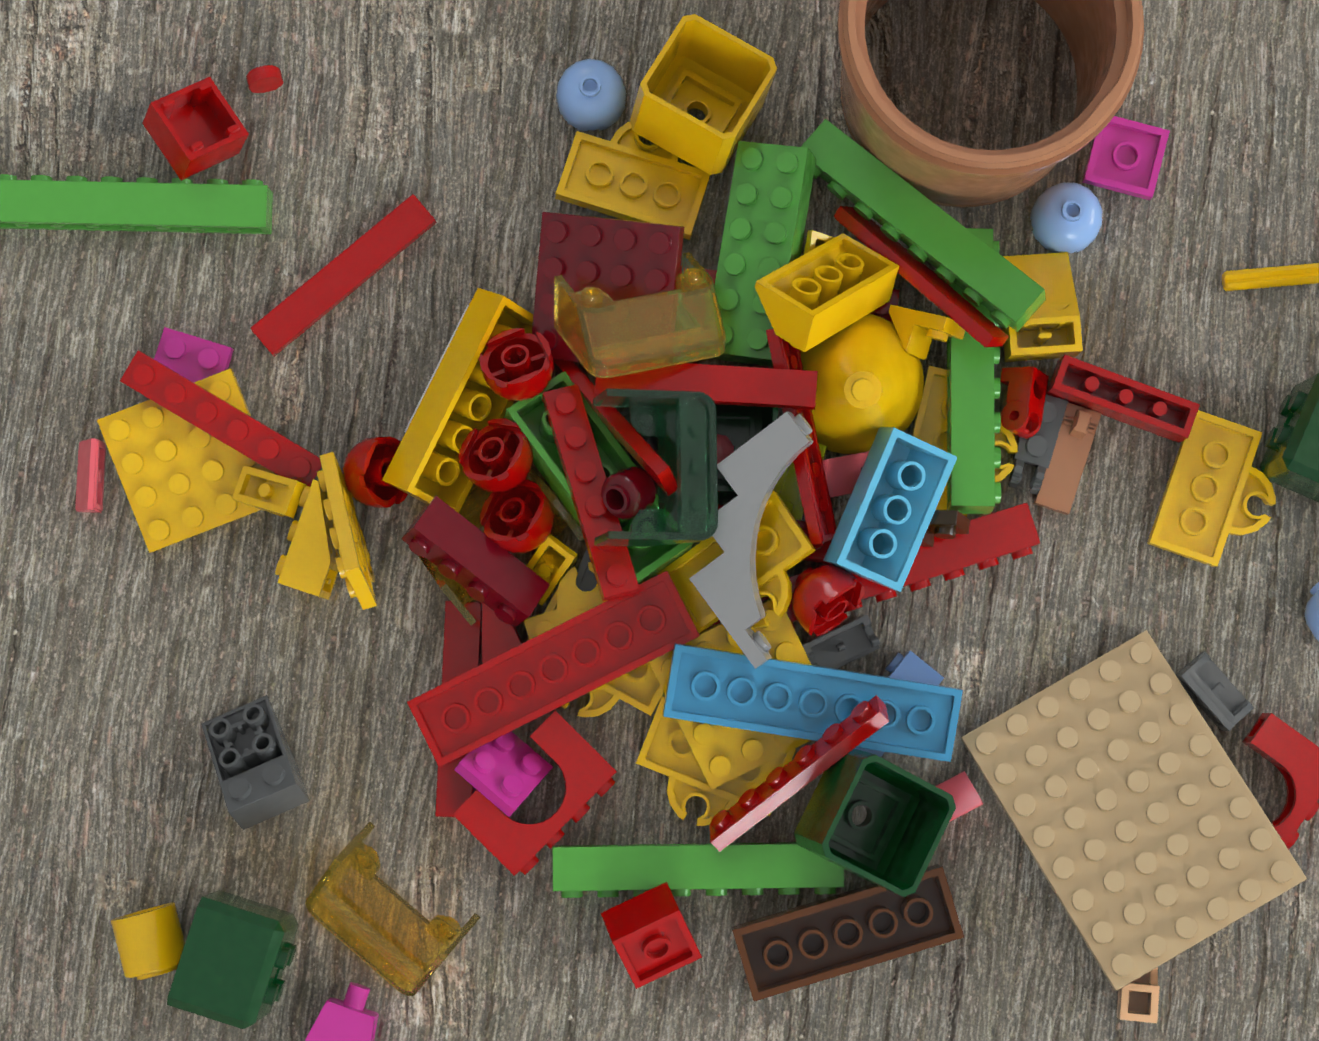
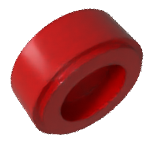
M273 65L256 67L246 75L249 90L253 93L274 91L283 85L281 70Z

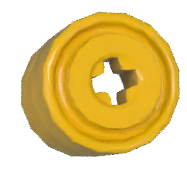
M175 902L150 907L111 920L126 978L137 977V980H142L177 970L185 941Z

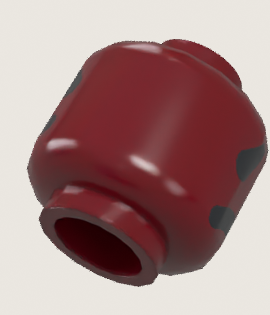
M628 467L610 475L604 481L602 498L604 505L612 515L621 519H629L647 511L653 505L656 499V487L653 479L646 471L638 467Z

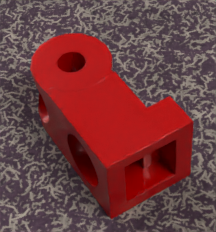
M1034 366L1002 368L1000 381L1008 386L1007 404L1001 412V423L1004 428L1020 438L1026 439L1034 436L1041 427L1048 375Z

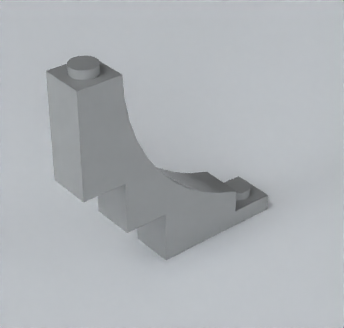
M785 412L716 465L738 496L703 521V524L724 553L689 578L755 669L772 658L768 652L771 649V645L766 637L759 630L754 633L751 629L753 625L766 616L756 576L757 536L763 512L775 485L798 455L814 442L809 436L813 429L800 413L794 416L792 412Z

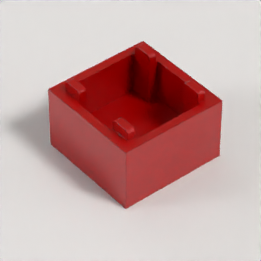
M207 77L151 102L142 122L181 181L238 155L249 135L211 77Z
M667 882L600 913L612 943L636 989L702 958Z

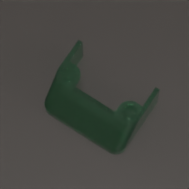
M606 389L593 398V406L629 407V422L631 426L641 436L658 437V455L669 466L677 481V490L669 496L658 485L659 509H645L636 514L631 521L630 532L608 531L594 538V546H660L701 542L713 536L718 527L716 406L712 398L703 392Z

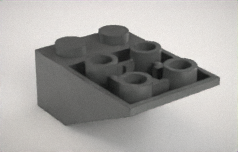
M267 695L201 723L228 813L243 830L310 801L297 763Z

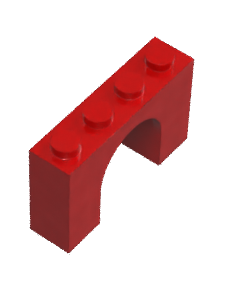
M556 710L529 737L558 765L563 774L565 794L558 810L544 821L533 824L520 823L506 816L497 806L476 790L452 814L514 876L519 871L526 875L540 860L536 854L545 845L551 849L565 835L561 828L570 819L577 823L591 808L587 802L596 793L602 797L616 783L612 776L617 771Z
M1262 713L1242 742L1272 763L1284 778L1287 790L1285 806L1280 815L1271 823L1289 850L1299 837L1297 829L1304 819L1309 821L1319 809V803L1317 802L1319 799V747L1274 714Z

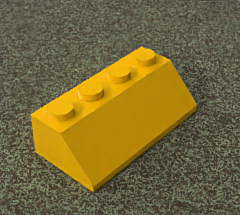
M842 233L757 280L755 289L775 334L790 343L794 348L806 352L888 303L891 299L899 265Z

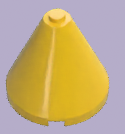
M868 314L808 351L803 352L799 349L803 370L818 371L815 410H812L818 443L828 446L827 450L842 454L868 452L880 427H894L904 432L915 418L923 396L924 375L920 358L904 350L895 326L891 322L879 316Z

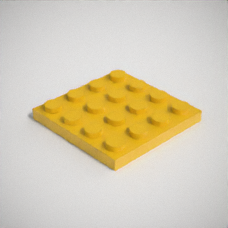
M230 368L194 382L251 416L233 369ZM147 400L97 420L149 553L261 510L232 499L244 465L269 473L273 472L156 402Z
M769 598L763 601L762 604L766 614L764 618L768 619L770 626L751 629L754 633L759 630L766 637L771 645V649L768 652L772 659L811 665L787 613L783 617H779L773 611L772 599ZM722 623L700 633V637L685 644L744 654ZM673 650L649 662L665 697ZM677 719L711 790L811 741Z

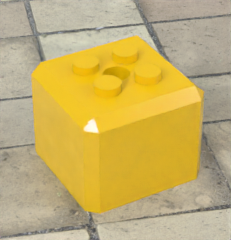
M696 14L683 16L640 83L630 118L633 132L709 175L722 173L736 151L738 141H742L763 107L777 71L774 58ZM692 108L699 109L705 114V118L699 120L688 114L687 111Z

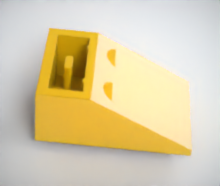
M1068 252L1003 256L1043 287L1046 298L1018 332L1010 326L1007 329L1002 328V331L1009 336L1004 343L1005 362L1059 359L1064 354L1073 358L1078 356L1083 351L1081 322Z
M313 479L311 487L305 486L302 492L299 506L303 507L299 521L294 520L290 526L287 540L291 541L287 555L282 554L280 556L275 575L279 576L277 582L279 584L329 600L338 575L335 558L339 557L338 549L335 550L329 532V529L333 528V522L328 520L323 505V500L327 499L326 492L322 491L319 481Z

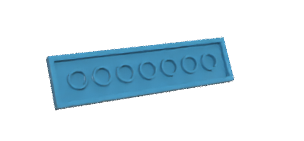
M675 643L663 717L817 741L829 726L834 723H841L850 716L852 710L863 701L868 702L877 695L886 704L889 722L858 745V748L951 762L963 690L772 658L755 669L745 654Z

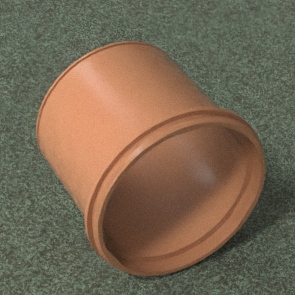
M840 0L838 44L842 61L840 80L841 103L844 118L852 139L933 203L942 206L978 207L1007 200L1034 186L1058 162L1081 150L1109 124L1122 106L1133 85L1143 50L1144 15L1141 0H1034L1055 21L1066 39L1074 60L1077 76V100L1073 121L1055 134L1022 147L1003 150L973 149L949 143L922 130L897 109L879 84L867 51L865 26L872 16L889 0Z

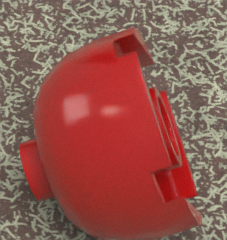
M514 328L502 331L486 343L487 350L483 356L482 353L480 354L479 361L483 377L495 394L507 400L523 401L537 396L547 387L553 374L554 361L549 342L541 333L535 331L536 335L525 333L524 328Z
M506 418L491 419L486 421L489 424L480 431L475 428L468 434L461 445L458 456L459 463L463 466L464 474L479 488L488 492H506L516 488L530 473L533 464V450L525 434L521 432V429L515 422Z
M392 436L371 437L362 440L349 451L343 467L344 482L348 492L358 502L374 508H388L405 500L408 495L407 493L382 481L401 443L400 440Z
M525 479L516 488L509 491L492 492L483 504L480 523L484 526L483 532L503 549L511 553H526L539 547L550 535L554 524L553 505L537 483Z
M825 565L815 569L808 568L796 580L798 585L795 587L792 595V609L799 624L809 635L812 636L814 632L816 636H821L837 627L848 617L844 611L851 603L855 607L859 605L865 594V587L855 576L841 567Z

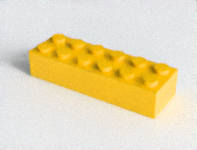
M477 288L382 481L426 504L437 496L455 511L460 512L473 485L464 474L463 466L459 463L458 456L461 445L473 429L477 428L480 431L489 425L486 421L504 418L506 409L514 403L512 400H507L495 394L487 385L481 371L480 354L482 353L483 356L487 350L486 343L502 331L524 328L525 333L532 334V313L503 295Z

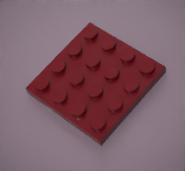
M542 212L532 334L536 335V331L547 339L553 359L597 364V358L671 362L684 226Z

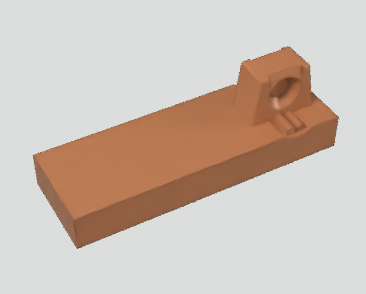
M1068 402L1049 468L1045 470L1040 491L1036 495L1033 504L1065 515L1070 513L1102 413Z

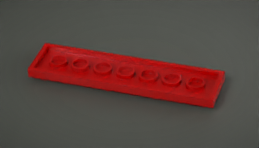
M665 571L639 584L640 589L636 593L610 599L407 701L438 767L672 651L675 643L686 644L700 637L669 572Z

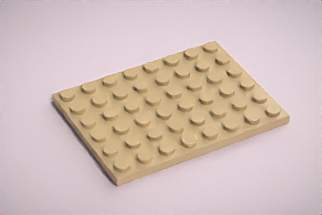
M1147 630L961 737L968 752L1115 992L1307 879Z

